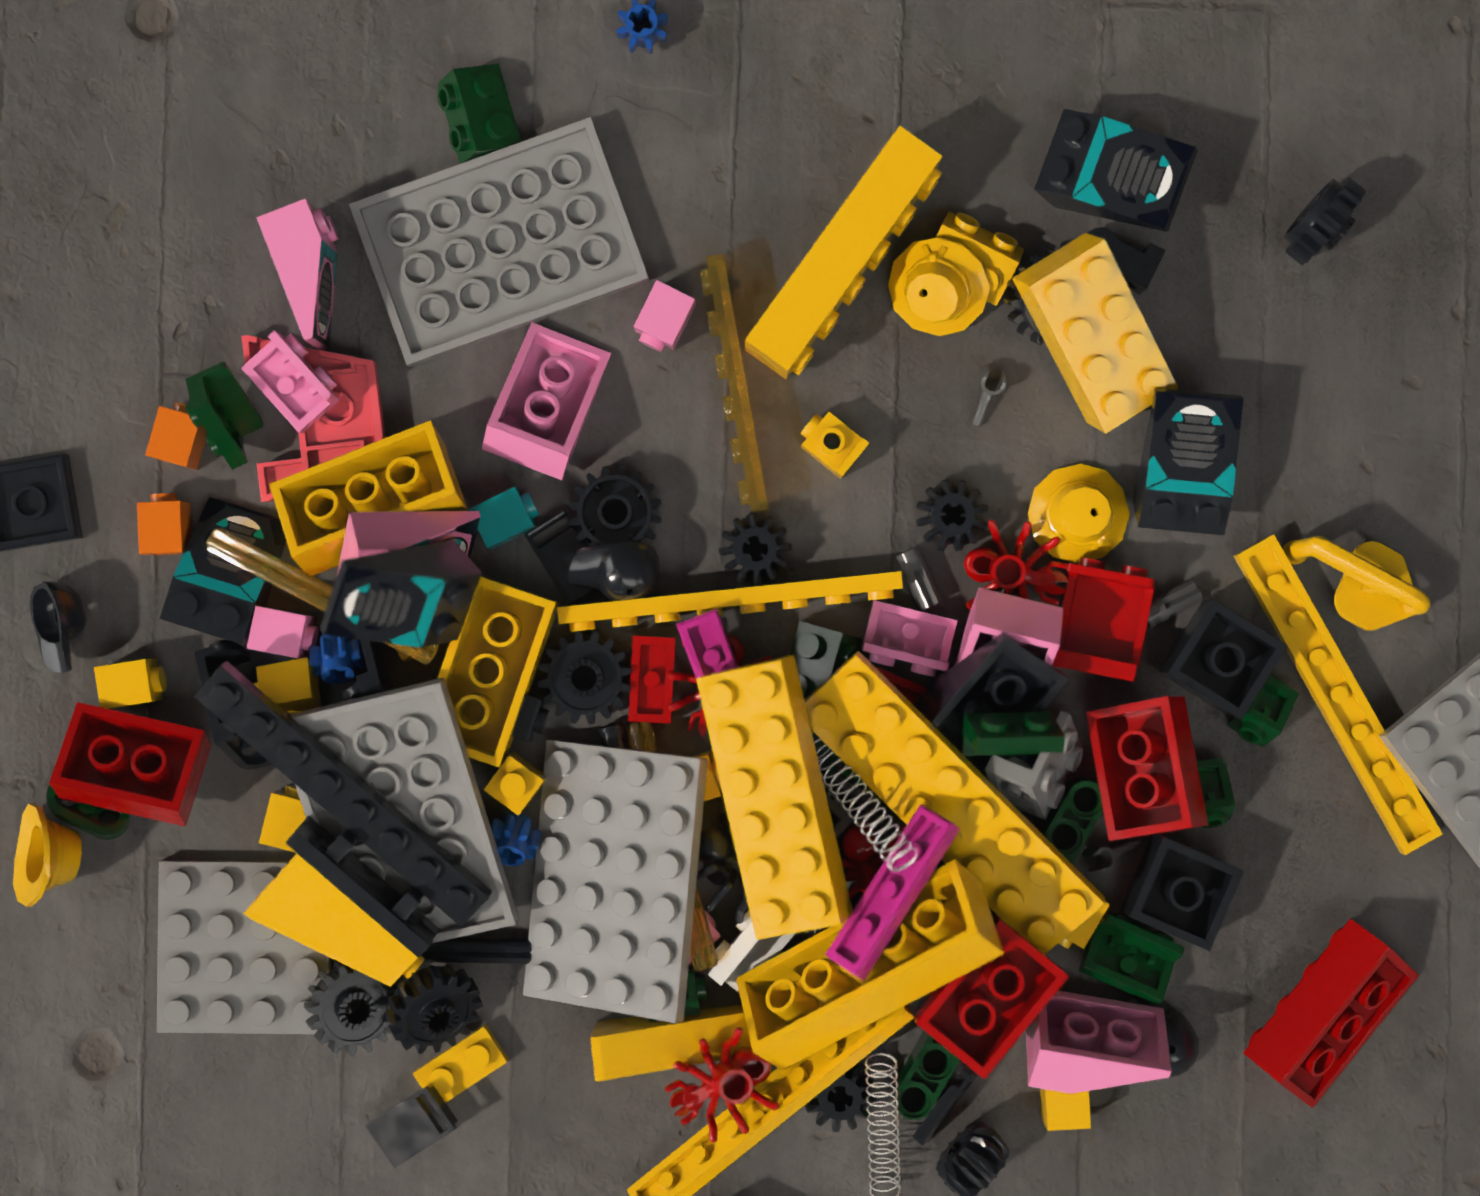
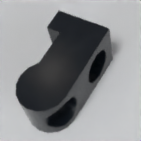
M1103 227L1094 228L1087 232L1088 234L1105 239L1129 289L1138 294L1143 293L1148 288L1166 250L1149 243L1141 252L1120 242L1115 233Z

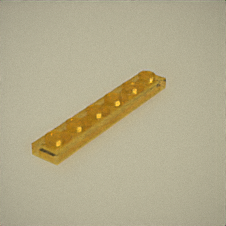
M723 254L707 256L708 269L700 270L704 295H713L715 311L707 312L711 337L720 336L723 353L715 354L719 380L727 378L730 395L722 396L726 422L735 420L738 437L730 438L734 464L742 463L745 479L737 481L741 506L750 505L751 513L765 512L769 508Z

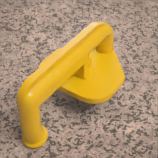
M1313 536L1291 540L1283 547L1284 553L1293 565L1301 564L1307 557L1313 556L1343 573L1334 595L1335 608L1343 619L1363 630H1376L1414 615H1422L1430 609V598L1425 592L1413 586L1403 556L1379 542L1368 541L1361 543L1353 552H1350L1325 537Z

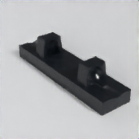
M308 815L285 843L419 958L430 947L439 931V928L416 909L425 896L413 885L400 895L350 852L358 840L354 834L347 828H344L334 838Z

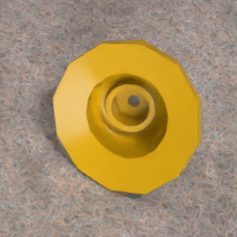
M934 237L912 242L893 262L888 288L894 311L912 329L936 336H943L965 330L983 313L990 290V283L983 262L963 243ZM923 289L927 291V296L923 295Z
M1077 464L1053 470L1034 488L1028 518L1032 524L1033 538L1040 546L1050 541L1053 537L1060 539V543L1048 551L1052 557L1079 564L1080 557L1095 560L1105 557L1123 540L1130 512L1123 488L1106 470ZM1091 509L1095 510V516L1091 515Z
M35 803L28 804L22 814L14 860V891L17 901L26 907H32L43 897L44 892L52 887L72 882L77 876L82 856V840L79 832L50 821L46 817L43 808Z

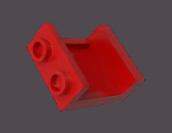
M1080 557L1079 565L1068 563L1066 572H1068L1069 582L1066 584V592L1062 604L1063 618L1060 646L1052 666L1137 683L1157 581L1147 578L1148 570L1123 565L1121 573L1104 570L1106 562Z

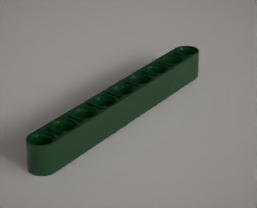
M1083 777L1068 781L1065 785V793L1057 809H1051L1047 819L1044 820L1039 829L1054 845L1052 841L1053 830L1062 824H1067L1071 827L1072 838L1069 843L1064 846H1054L1072 864L1103 812L1099 785ZM1082 787L1091 788L1093 792L1092 804L1085 809H1077L1073 801L1075 792ZM923 1031L897 1078V1100L899 1102L897 1109L904 1118L910 1120H920L929 1114L960 1061L959 1058L926 1031ZM937 1049L945 1053L944 1062L940 1066L929 1068L923 1064L924 1055L928 1051ZM910 1087H917L924 1091L923 1098L915 1105L905 1104L901 1100L903 1092Z

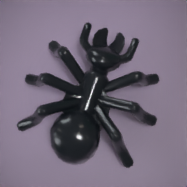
M721 813L719 818L723 827L710 826L701 830L699 860L704 862V868L697 871L696 881L707 877L713 884L723 886L706 905L708 911H713L718 903L733 889L738 877L743 891V899L737 907L735 922L741 924L744 921V913L748 907L734 841L731 834L727 831L731 830L729 819L726 813Z

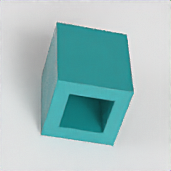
M516 487L468 509L469 511H479L481 518L478 531L488 549H494L537 527L534 517L540 515L530 493L527 492L522 495L520 489Z

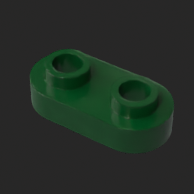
M51 785L47 789L46 801L51 813L55 817L99 839L112 840L118 838L129 827L130 814L77 802L72 806H66L62 804L63 799L57 796ZM110 813L116 816L115 822L111 825H104L100 822L105 814Z

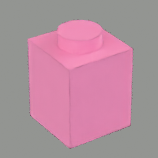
M656 280L634 324L635 332L641 334L638 341L659 352H662L664 346L674 351L696 306L695 299Z
M255 606L247 649L297 659L308 657L309 646H316L318 641L319 628L314 626L315 617Z

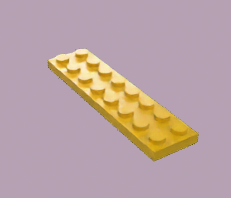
M859 651L805 700L811 730L848 767H852L851 770L856 775H860V779L906 825L920 804L960 828L941 859L946 864L955 859L981 881L988 906L1044 954L1049 952L1105 904V896Z

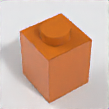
M175 402L173 409L159 406L145 456L197 470L205 445V434H207V431L203 425L197 428L193 424L185 404Z
M176 493L150 494L151 502H138L139 554L150 556L183 554L192 535L191 503L177 501Z

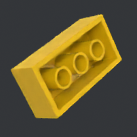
M1084 233L1012 278L1088 424L1106 434L1151 406L1155 388L1178 389L1105 239Z
M431 420L269 484L291 557L308 577L339 566L349 512L468 511L446 445Z
M484 576L480 578L458 640L449 643L437 679H445L468 756L475 760L501 767L508 756L514 738L512 734L525 695L530 692L557 614V607H559L560 603Z

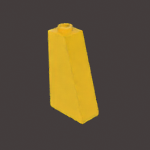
M297 853L244 912L251 920L390 987L401 975L407 979L410 978L412 973L425 960L422 956L418 958Z
M742 1005L701 1009V1014L685 1016L684 1021L678 1023L666 1021L649 1023V1018L639 1016L596 1021L590 1037L595 1081L674 1069L676 1061H687L693 1065L706 1063L700 1053L699 1040L702 1038L707 1040L710 1047L709 1051L714 1061H721L724 1040L731 1038L734 1030L739 1027L742 1028L743 1033L739 1043L731 1048V1059L733 1053L739 1048L751 1046Z

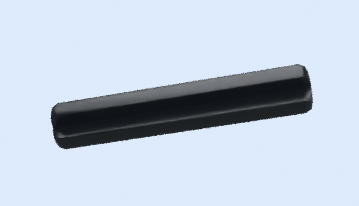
M454 938L431 943L430 947L421 956L425 959L423 962L528 964L531 961L532 954L530 952L532 948L528 939Z

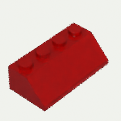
M1350 918L1344 927L1334 932L1329 941V946L1318 960L1311 962L1306 967L1301 981L1293 991L1279 1001L1276 1006V1012L1265 1026L1254 1032L1250 1038L1249 1046L1243 1054L1313 1109L1419 975L1388 945Z

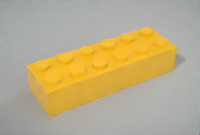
M899 126L745 339V351L785 380H787L792 372L799 376L813 357L815 351L811 347L817 337L825 341L839 321L838 318L841 314L836 310L842 302L850 306L863 288L866 278L862 274L867 267L873 272L877 269L892 244L888 241V238L892 233L900 237L914 217L913 214L917 210L913 205L917 198L925 202L938 184V180L943 172L937 168L943 156Z
M794 655L717 671L696 678L756 940L841 925L849 918L853 910Z
M955 859L934 870L864 981L825 955L847 919L841 925L831 926L737 977V985L753 1053L770 1062L778 1069L783 1070L1004 954L981 881Z

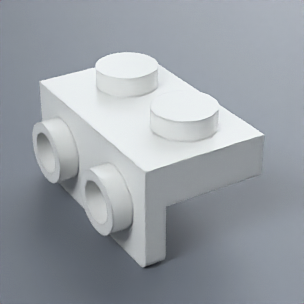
M749 910L744 914V921L735 926L741 932L734 941L729 944L723 940L708 959L713 964L708 975L719 985L726 982L738 993L739 989L736 978L776 957L795 934L791 933L756 940Z

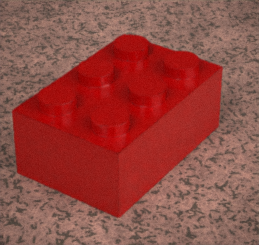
M1165 696L1086 712L1109 841L1208 826L1185 697Z
M77 702L49 784L60 799L186 827L211 745L205 731L201 729Z
M995 913L992 914V918L1004 954L928 993L912 1012L915 1016L913 1019L918 1026L984 1080L1069 977L1058 964Z

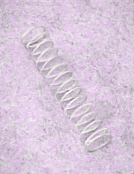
M826 744L823 745L820 749L817 750L816 753H818L821 749H823V748L826 747L827 745H826ZM828 748L824 754L819 756L818 759L823 757L830 750V748ZM831 751V753H829L826 757L818 760V762L821 761L819 766H821V764L824 762L826 758L834 754V752ZM838 758L832 765L820 769H827L825 775L822 776L824 783L830 786V791L836 794V798L839 802H842L843 808L849 811V816L855 819V824L861 827L862 833L868 835L867 839L870 843L874 844L875 850L881 852L880 856L883 860L887 861V866L890 870L897 872L910 866L917 857V849L911 848L912 843L910 841L903 842L905 833H897L899 829L897 824L890 825L892 817L884 816L886 809L883 807L878 808L879 800H871L873 792H865L867 785L866 783H859L860 775H853L854 772L852 771L850 776L844 781L832 785L834 779L842 771L853 768L845 765L838 773L826 777L831 767L842 761V759ZM856 776L859 778L853 787L838 793L846 781ZM834 777L830 784L825 780V778ZM840 785L837 792H834L831 788L832 786ZM865 785L864 790L858 796L844 801L846 796L855 787ZM846 793L843 801L838 798V794ZM866 793H871V797L867 802L851 809L859 797ZM853 801L849 809L845 807L844 802ZM877 801V806L871 812L857 817L867 804ZM859 809L856 816L853 817L850 811ZM880 809L884 810L879 819L871 824L864 825L870 815ZM866 817L862 825L857 823V819ZM885 818H890V822L883 829L870 834L877 823ZM873 825L868 834L864 832L863 827ZM892 826H897L896 831L891 836L877 842L884 831ZM879 833L875 842L870 840L869 835ZM897 835H903L902 840L898 844L883 851L891 839ZM886 841L881 850L876 848V844ZM905 843H910L908 849L903 850L896 857L890 859L897 848ZM893 849L888 859L883 857L882 852ZM909 850L916 851V855L911 861L900 867H892L895 859L900 858Z
M877 1053L865 1060V1066L867 1067L865 1072L868 1075L866 1078V1083L868 1084L866 1092L869 1094L866 1101L869 1104L867 1106V1112L869 1113L867 1121L870 1123L867 1126V1130L870 1132L868 1135V1140L870 1141L868 1145L870 1150L868 1158L871 1161L869 1163L871 1170L869 1172V1177L871 1178L869 1182L870 1194L874 1196L872 1189L878 1192H888L898 1187L899 1192L895 1196H899L901 1194V1176L899 1175L901 1168L899 1166L900 1148L898 1147L900 1139L898 1138L897 1060L890 1054ZM883 1055L890 1057L895 1062V1065L892 1067L885 1063H874L868 1066L867 1061L873 1056ZM873 1065H885L891 1067V1069L885 1071H877L869 1067ZM867 1069H869V1070H871V1071H873V1072H877V1073H873V1074L870 1075V1074L867 1072ZM891 1070H894V1071L891 1072L890 1074H886V1073H885V1072H889V1071H891ZM894 1072L896 1073L895 1078L891 1076V1074H893ZM870 1076L873 1078L890 1076L894 1081L890 1084L884 1082L869 1084L868 1078ZM894 1082H896V1088H895L894 1086H892L891 1084H893ZM875 1084H885L884 1086H875ZM870 1086L876 1088L891 1086L894 1088V1091L891 1093L874 1092L870 1094L868 1088ZM879 1093H881V1094H886V1095L877 1096V1095H873V1094H879ZM890 1095L894 1098V1101L891 1103L884 1101L870 1103L868 1101L870 1096L886 1097ZM876 1103H886V1105H873V1104H876ZM871 1105L875 1107L891 1105L895 1108L891 1113L887 1111H874L871 1113L869 1111ZM882 1112V1113H888V1114L876 1115V1114H874V1113ZM891 1114L895 1117L892 1122L886 1120L870 1122L869 1120L871 1115L882 1117ZM876 1122H887V1124H874V1123H876ZM871 1124L874 1126L892 1124L896 1127L893 1131L880 1129L871 1132L869 1129ZM884 1131V1132H889V1133H886V1134H876V1133H874V1132ZM892 1133L896 1136L892 1141L888 1139L870 1140L871 1134L884 1136ZM875 1141H888V1143L880 1144L875 1143ZM872 1143L875 1145L893 1143L896 1145V1148L893 1150L878 1148L872 1151L870 1145ZM877 1150H888L889 1152L878 1153V1152H874V1151H877ZM893 1152L896 1155L893 1160L884 1157L873 1160L870 1158L872 1153L883 1155ZM879 1159L890 1160L888 1162H875V1160ZM894 1162L897 1166L893 1169L889 1167H876L872 1169L871 1163L887 1164ZM881 1168L890 1169L889 1171L884 1172L875 1171L876 1169ZM874 1171L882 1174L894 1171L897 1173V1176L894 1178L889 1176L872 1178L871 1173ZM877 1178H889L890 1180L878 1181V1180H875V1179H877ZM890 1182L896 1185L889 1190L873 1188L877 1183Z

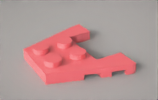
M250 335L241 336L245 364L271 340ZM305 348L308 354L303 358L314 370L320 365L337 383V386L332 391L340 400L304 433L298 432L301 458L257 463L261 502L274 501L270 483L386 438L378 369L375 361Z

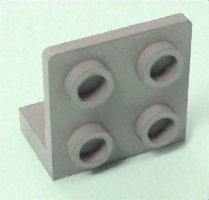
M1061 711L1056 721L1065 735L1063 752L1040 753L1032 770L1029 764L1013 756H1008L1006 760L998 756H991L985 768L990 782L1017 809L1043 820L1047 819L1052 808L1057 809L1065 793V785L1063 784L1069 772L1077 770L1083 757V748H1081L1071 714Z

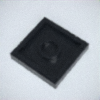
M68 454L0 464V552L83 538Z

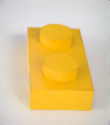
M484 1024L458 1041L456 1045L447 1048L414 1070L412 1074L421 1088L427 1085L430 1088L434 1085L446 1103L506 1064L509 1058L487 1024Z

